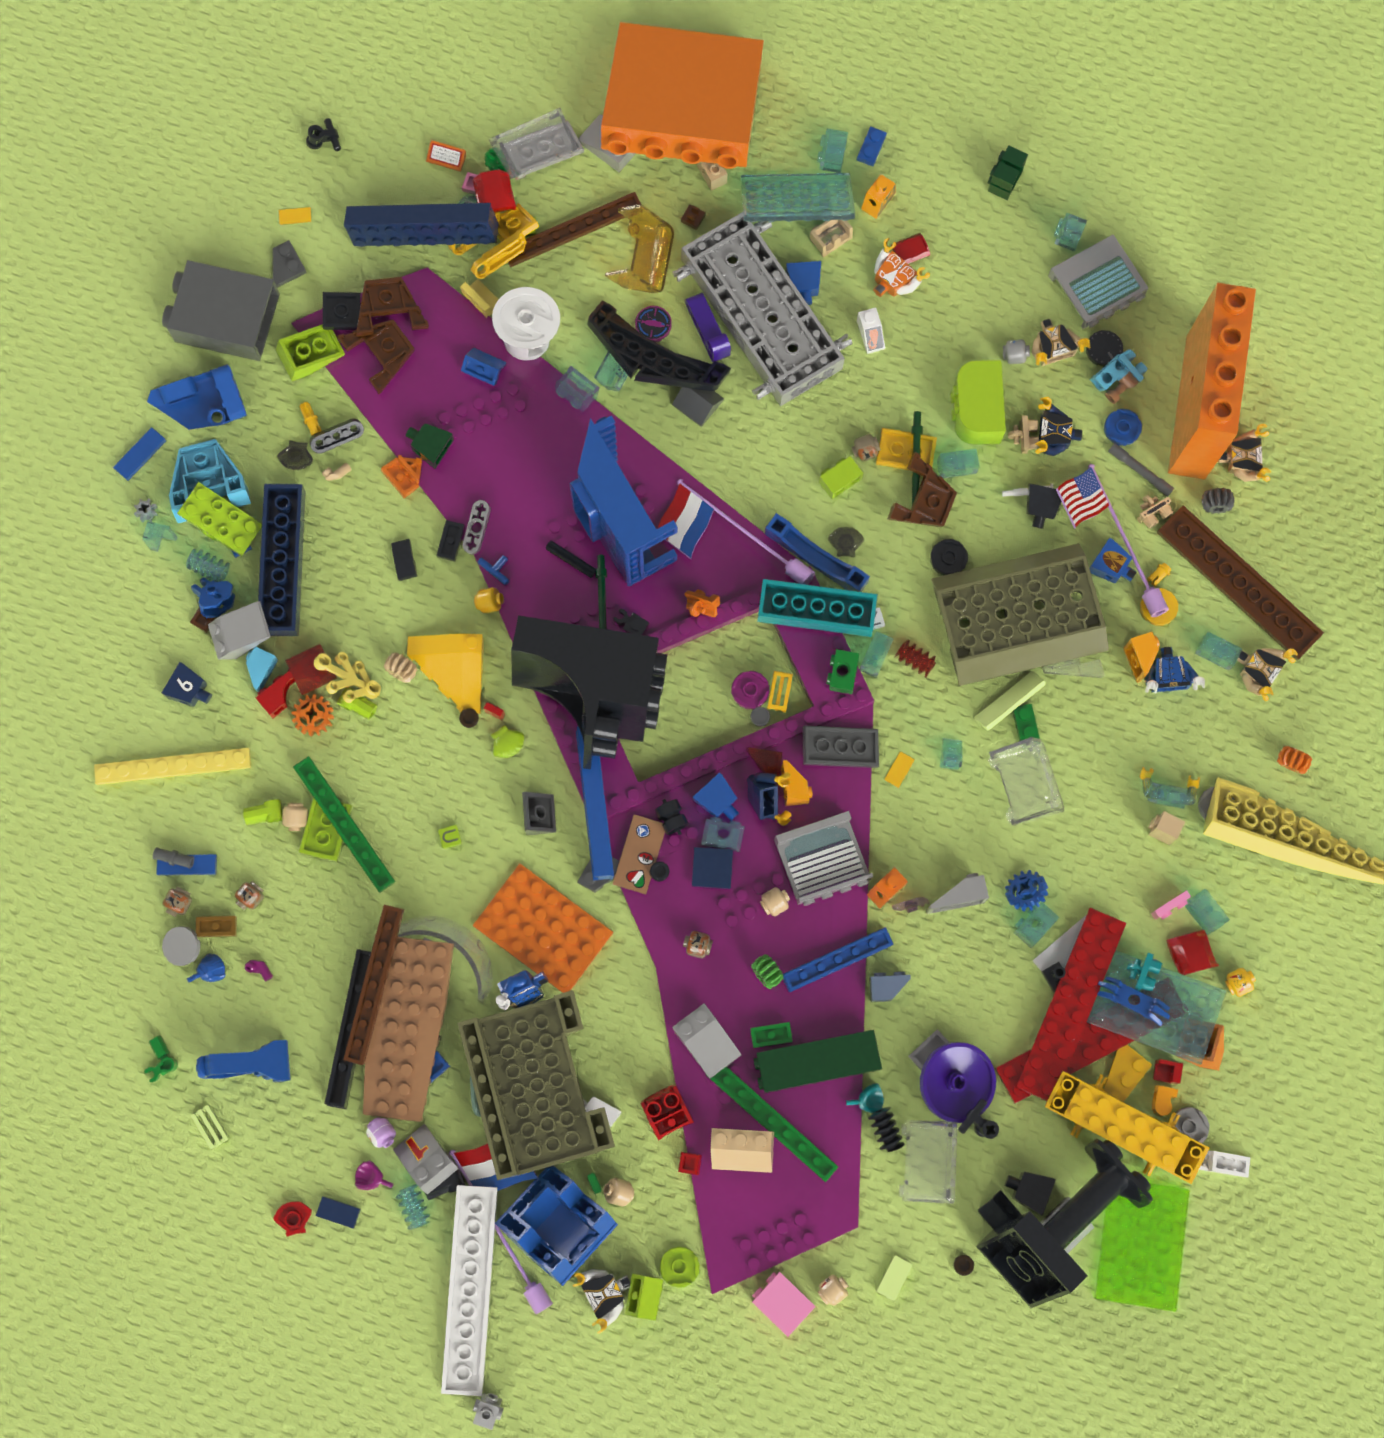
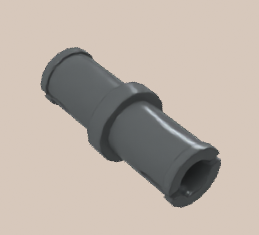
M156 847L153 852L154 860L168 862L172 866L176 864L191 869L194 864V856L180 854L176 850L168 851Z

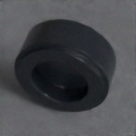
M660 861L655 862L649 871L651 878L657 882L664 881L670 872L668 865Z

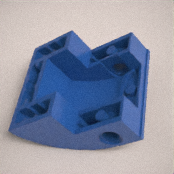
M551 1166L543 1170L538 1176L539 1179H535L495 1224L529 1258L563 1286L618 1224L606 1210L586 1196L572 1179L556 1167Z

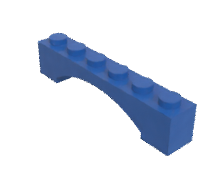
M776 513L766 526V536L844 589L862 592L868 584L869 575L856 566H851L821 549L779 514Z

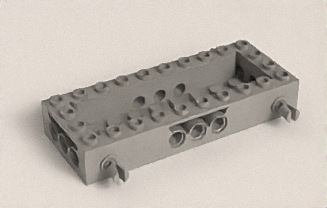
M743 211L682 247L681 260L684 266L673 271L674 277L677 276V282H680L689 275L693 276L764 382V384L752 390L754 395L757 394L756 399L760 400L771 392L778 404L782 406L842 370L845 358L840 351L852 345V340H847L848 334H845L836 341H832L760 236V233L772 228L771 222L767 223L768 218L765 217L753 225ZM729 257H736L738 261L735 264H731L727 259ZM755 286L758 291L750 293L747 288ZM770 315H774L778 320L775 323H771L767 318ZM795 345L798 350L790 352L788 346Z

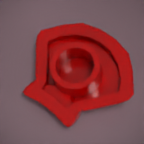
M289 1202L280 1206L273 1219L286 1230V1237L306 1233L305 1225L311 1216L312 1210L302 1202Z

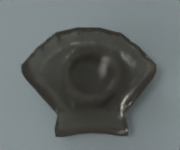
M290 440L289 446L277 455L281 464L291 470L305 469L313 462V458L307 450L308 443Z
M839 527L829 535L828 541L837 550V557H855V551L864 542V537L853 527Z

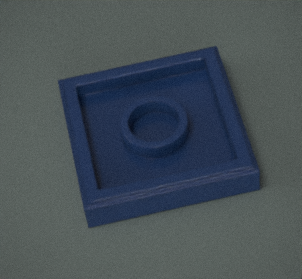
M694 847L692 887L731 889L733 850Z

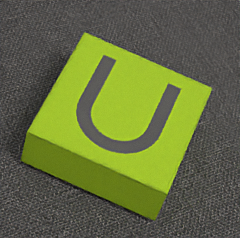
M457 825L438 830L443 849L462 844Z

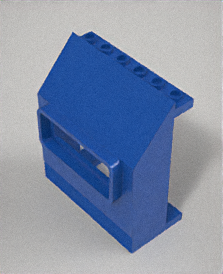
M612 415L600 418L596 424L590 418L577 471L578 478L569 483L572 506L591 541L595 542L600 539L617 570L621 573L623 580L630 587L677 561V554L674 549L655 559L649 548L678 533V527L673 520L656 529L616 462L618 461L616 457L618 456L616 451L617 440L615 438L616 427Z

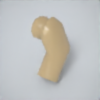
M344 463L334 472H332L331 468H327L322 472V475L327 481L340 479L351 471V467Z

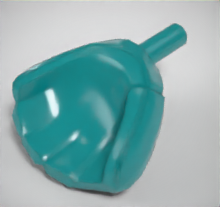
M873 1083L863 1089L858 1100H846V1105H859L860 1109L870 1113L882 1109L884 1103L883 1092L878 1083Z

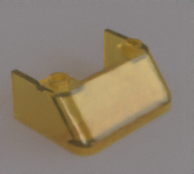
M641 204L619 208L618 212L630 220L628 231L636 239L631 269L607 272L605 276L625 289L649 293L662 292L674 238L672 226Z

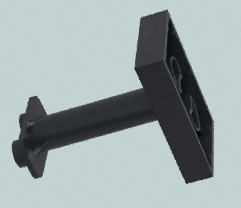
M1096 1139L1085 1146L1086 1153L1096 1164L1097 1173L1044 1226L1029 1211L992 1230L976 1245L980 1252L1030 1308L1070 1294L1088 1276L1064 1249L1118 1196L1127 1198L1137 1208L1147 1206L1153 1201L1151 1194L1148 1192L1151 1189L1148 1180L1139 1172H1130L1120 1161L1123 1158L1122 1152L1109 1140L1102 1142Z

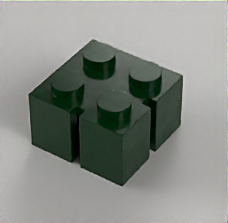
M1008 145L1006 151L1002 150L997 165H994L990 173V178L987 182L990 184L988 192L1008 200L1023 172L1028 154Z

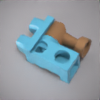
M1131 349L1116 355L1104 368L1089 379L1100 392L1107 390L1116 380L1119 382L1114 390L1109 389L1105 393L1106 398L1113 404L1120 400L1119 395L1126 389L1133 388L1144 379L1143 375L1148 369L1142 362H1139L1135 367L1133 366L1131 361L1136 357V354Z

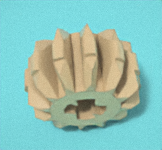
M392 653L384 664L385 670L390 675L404 683L410 682L418 670L411 660L399 653Z

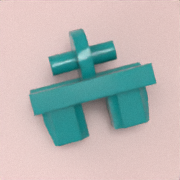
M1149 952L1142 967L1140 966L1141 960L1136 959L1134 964L1129 963L1127 965V970L1131 972L1130 978L1135 979L1136 975L1139 974L1135 990L1139 992L1141 989L1153 991L1156 979L1148 977L1147 973L1150 971L1159 974L1162 966L1160 961L1153 959L1154 954Z

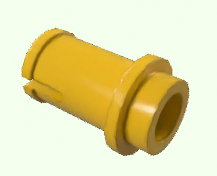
M1166 563L1159 564L1158 568L1147 578L1148 582L1152 581L1150 584L1156 587L1165 576L1170 575L1171 568Z

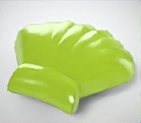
M503 725L498 731L490 735L494 739L493 755L496 757L510 758L516 755L523 747L524 733L508 729L506 725Z

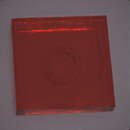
M321 644L285 660L302 695L337 679L335 674L326 669L317 670L314 666V659L320 653H325Z

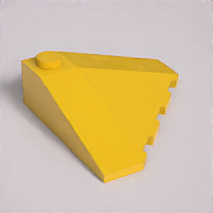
M445 634L409 636L407 656L420 665V670L430 680L433 679L437 683L438 689L447 699L451 698L457 705L456 708L460 712L471 708L480 714L484 654L483 635Z

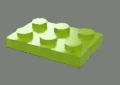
M313 797L299 853L338 862L343 839ZM342 803L350 815L352 805Z

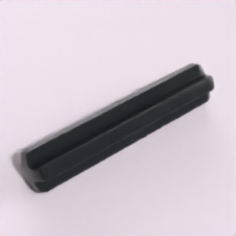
M551 540L546 545L547 551L586 576L592 578L595 575L596 568Z

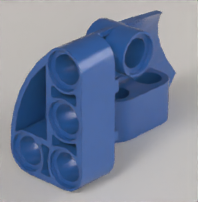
M229 364L151 390L147 400L148 403L188 430L219 426L247 416ZM215 412L222 414L223 418L219 423L214 422L212 419V415Z

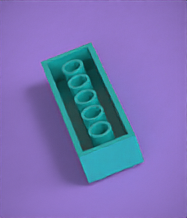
M763 579L757 622L871 637L878 594Z

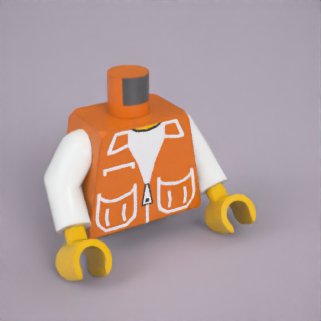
M890 238L885 239V248L878 255L874 268L875 281L878 285L873 291L879 297H882L886 291L893 297L898 294L912 293L921 284L922 279H927L930 276L929 272L922 276V271L925 270V267H920L915 271L894 251L890 253L889 250L896 246V242H893L891 247L887 245Z

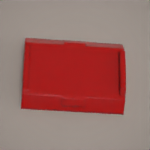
M921 233L896 242V246L892 249L907 264L930 256L929 247Z

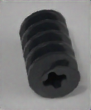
M891 1107L882 1108L868 1117V1120H875L871 1127H878L874 1135H881L877 1142L884 1143L880 1150H886L887 1152L898 1150L905 1145L904 1142H899L902 1139V1135L897 1134L899 1128L893 1127L897 1123L895 1119H891L894 1116L893 1112H887Z

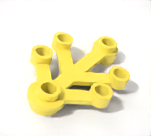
M339 652L335 657V661L342 665L344 670L331 664V658L325 653H320L314 659V666L317 670L326 669L344 679L330 681L326 685L328 693L335 694L339 689L353 685L359 687L360 689L347 690L343 694V700L347 703H351L355 698L362 696L375 699L380 695L381 687L379 683L370 680L365 671L364 664L361 661H356L351 666L348 655L345 652ZM356 674H359L362 680L358 679Z

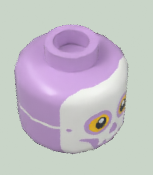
M378 1117L369 1122L366 1134L375 1147L387 1148L393 1144L396 1131L388 1119Z

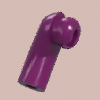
M250 960L245 964L247 972L260 973L265 982L274 977L264 961Z

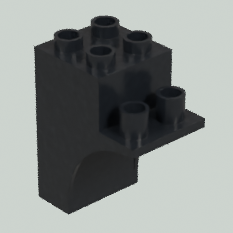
M518 615L511 649L512 686L541 692L557 701L571 714L583 738V768L591 770L593 756L615 759L618 738L643 742L646 728L656 730L660 697L664 686L667 654L657 653L659 642L657 637Z

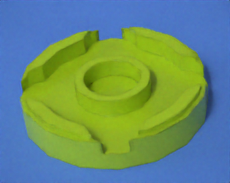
M678 1246L664 1253L660 1260L659 1269L666 1283L673 1287L682 1288L689 1286L695 1281L699 1274L700 1265L693 1251L686 1247Z

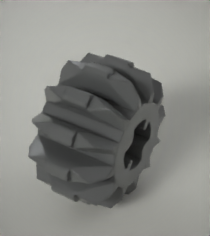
M1211 488L1202 495L1203 509L1207 513H1226V511H1230L1234 507L1235 500L1230 489Z

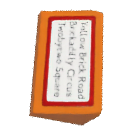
M431 140L426 162L461 172L466 159V151Z

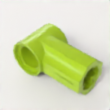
M346 687L336 703L346 710H352L370 720L378 706L364 697L355 698L351 703L345 702L342 697L347 690L355 691L350 687Z
M280 799L269 800L262 805L243 808L246 825L266 821L268 823L282 821L283 809Z

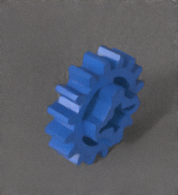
M1028 870L1027 874L1021 871L1020 876L1014 874L1015 879L1008 880L1010 886H1005L1007 891L1005 895L1010 905H1014L1016 910L1021 907L1024 912L1027 907L1032 911L1034 905L1039 908V902H1045L1044 896L1048 895L1046 890L1048 885L1044 877L1039 876L1038 872L1032 874L1031 870Z

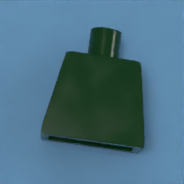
M423 424L419 431L410 427L406 433V437L413 440L411 443L412 451L434 469L437 468L454 441L452 433L428 424Z

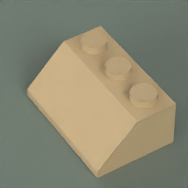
M712 1128V1169L772 1173L774 1132Z

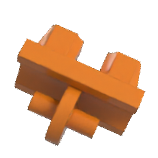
M699 589L695 592L687 590L684 593L687 598L686 609L690 610L691 616L697 617L700 613L713 618L717 616V607L720 605L718 595L713 594L707 597L704 591Z

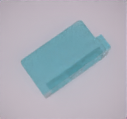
M609 351L594 376L607 390L620 391L628 377Z
M147 521L142 540L150 550L158 552L162 538L177 540V536L170 526Z

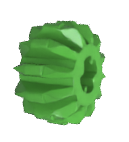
M766 954L757 958L751 965L756 977L768 989L777 986L784 979L779 966Z

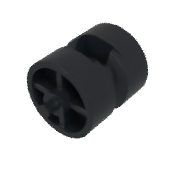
M663 799V804L655 809L659 820L664 821L663 829L666 835L673 833L681 835V830L687 827L689 822L684 814H680L682 808L678 799L668 802L666 799Z

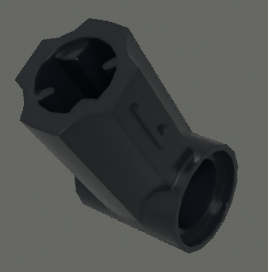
M456 1170L428 1195L426 1194L428 1200L448 1192L457 1191V1185H465L460 1170Z

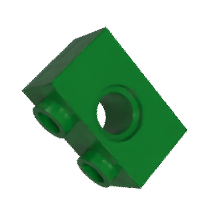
M836 649V655L832 654L830 666H833V671L828 673L826 683L830 685V691L853 694L859 653ZM839 668H846L848 673L841 676L837 671Z

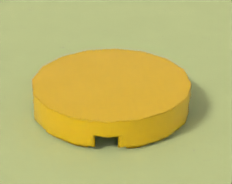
M1159 588L1169 610L1160 616L1151 617L1142 598L1140 612L1143 618L1152 625L1164 626L1176 617L1178 601L1170 591Z

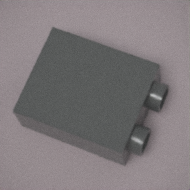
M187 260L184 272L177 271L174 276L172 289L173 293L177 294L174 306L167 305L164 309L162 317L163 327L168 329L176 343L261 361L280 296L274 279Z

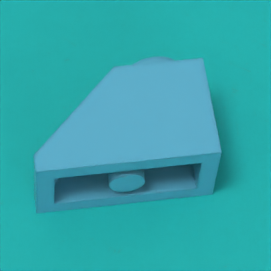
M254 647L246 656V665L253 687L259 692L264 688L278 659L275 655Z

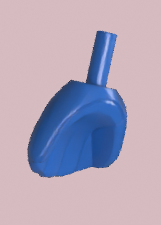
M207 954L197 966V973L187 978V981L190 983L199 977L206 982H216L224 979L226 976L224 962L216 954Z

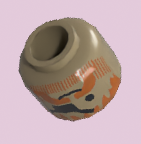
M871 434L856 438L854 441L855 446L852 447L855 458L859 457L861 461L877 457L878 451L881 450L876 436L873 437Z
M253 881L251 883L244 882L235 893V898L238 900L236 904L244 911L246 908L254 910L263 900L264 895L262 892L264 890Z
M179 887L170 889L163 901V906L167 908L165 912L174 917L177 914L185 915L192 902L191 893Z
M692 931L690 936H685L683 947H686L687 955L703 959L706 955L709 956L713 940H710L709 934Z

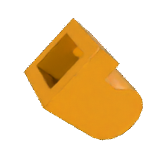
M1160 1085L1155 1086L1152 1101V1111L1155 1115L1165 1116L1171 1112L1172 1104L1170 1101L1171 1098L1177 1097L1178 1089Z

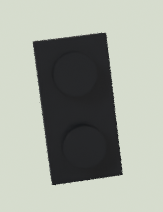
M446 520L436 555L437 558L456 562L465 529L464 524Z

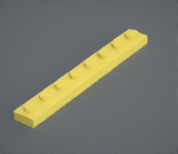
M249 748L95 764V784L251 768V757Z

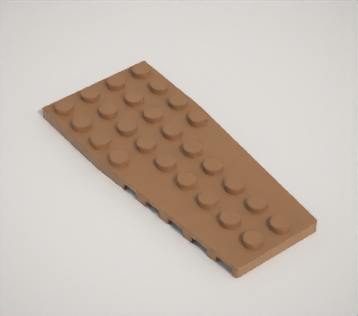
M397 937L365 1060L364 1115L416 1122L423 1121L428 1087L431 1083L432 1068L436 1059V1048L440 1039L439 1033L443 1025L447 1005L454 943Z

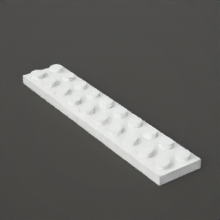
M457 1185L441 1394L482 1396L498 1187Z

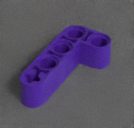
M699 293L685 299L688 312L711 361H718L730 356L731 346L725 333L722 334L704 294Z

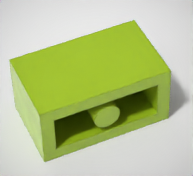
M851 456L846 459L843 457L836 462V466L831 469L826 468L821 472L819 483L829 497L834 499L862 480L864 473Z
M632 1274L625 1315L656 1321L663 1279Z

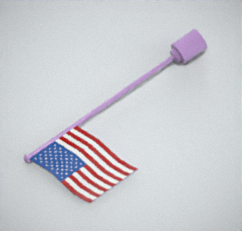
M1089 464L1087 471L1065 481L1056 489L1069 519L1075 529L1081 522L1097 516L1107 507L1109 508L1146 587L1142 598L1150 616H1160L1169 610L1159 588L1149 586L1095 472V465Z

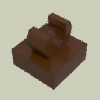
M689 205L681 218V223L697 230L706 216V212Z

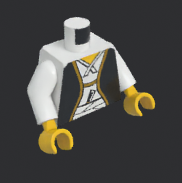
M598 1269L573 1274L571 1278L576 1277L578 1280L577 1284L573 1286L581 1285L598 1319L592 1326L599 1324L601 1330L597 1333H601L618 1318L624 1307L623 1301L625 1300L622 1291L630 1288V1281L627 1275L615 1280L613 1274H609L606 1270Z

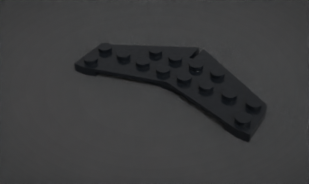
M603 300L588 318L587 325L626 374L632 378L640 370L635 376L634 381L715 391L730 373L731 368L725 364L716 361L710 364L674 353L644 337L616 314L617 309Z

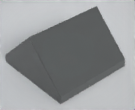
M682 387L672 406L702 427L724 401V398L715 391Z
M522 792L526 835L556 833L554 795Z

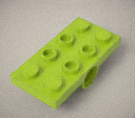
M200 482L197 483L177 513L199 528L204 535L214 541H219L241 557L262 527L260 522Z

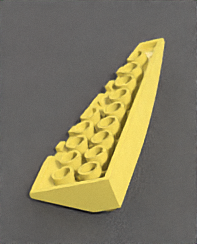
M1219 777L1216 779L1205 818L1204 835L1310 869L1384 884V861L1376 857L1371 858L1367 856L1364 850L1349 846L1347 844L1348 841L1331 836L1330 831L1304 817L1299 818L1295 816L1292 810L1287 807L1283 809L1275 804L1276 801L1270 798L1267 800L1259 796L1260 792Z

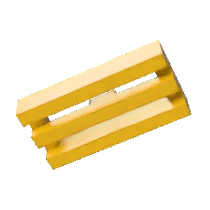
M774 671L767 709L786 712L793 674ZM777 676H781L776 705H773L772 700ZM787 677L788 682L784 704L779 706L784 678Z

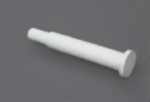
M1053 483L1045 487L1053 488ZM1028 488L1002 491V497L1027 495Z

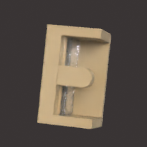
M840 212L835 216H830L824 223L816 225L810 231V240L820 251L822 257H825L852 239L853 236L852 226Z

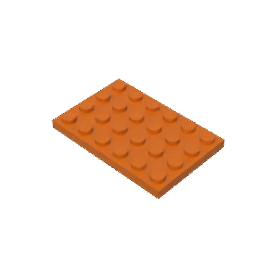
M522 864L517 866L473 924L474 928L536 974L543 971L548 978V983L562 993L572 990L614 933Z

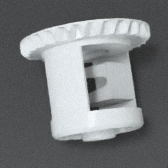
M520 287L508 291L497 301L493 309L492 321L495 332L504 341L505 348L513 357L520 360H534L546 352L550 340L557 334L560 325V312L555 301L547 293L532 287Z

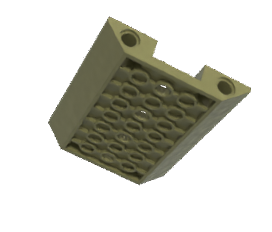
M1079 543L931 579L940 615L943 617L949 639L950 653L959 686L1109 651L1105 622L1087 558ZM1079 592L1082 595V599L1075 601L1072 599L1071 594ZM1042 601L1045 607L1038 610L1034 607V603ZM999 610H1004L1007 612V617L1000 619L996 613ZM967 619L970 625L963 628L959 625V621Z

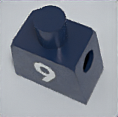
M179 662L161 692L167 699L192 707L196 705L198 700L207 704L212 697L211 693L205 691L207 683L181 662Z

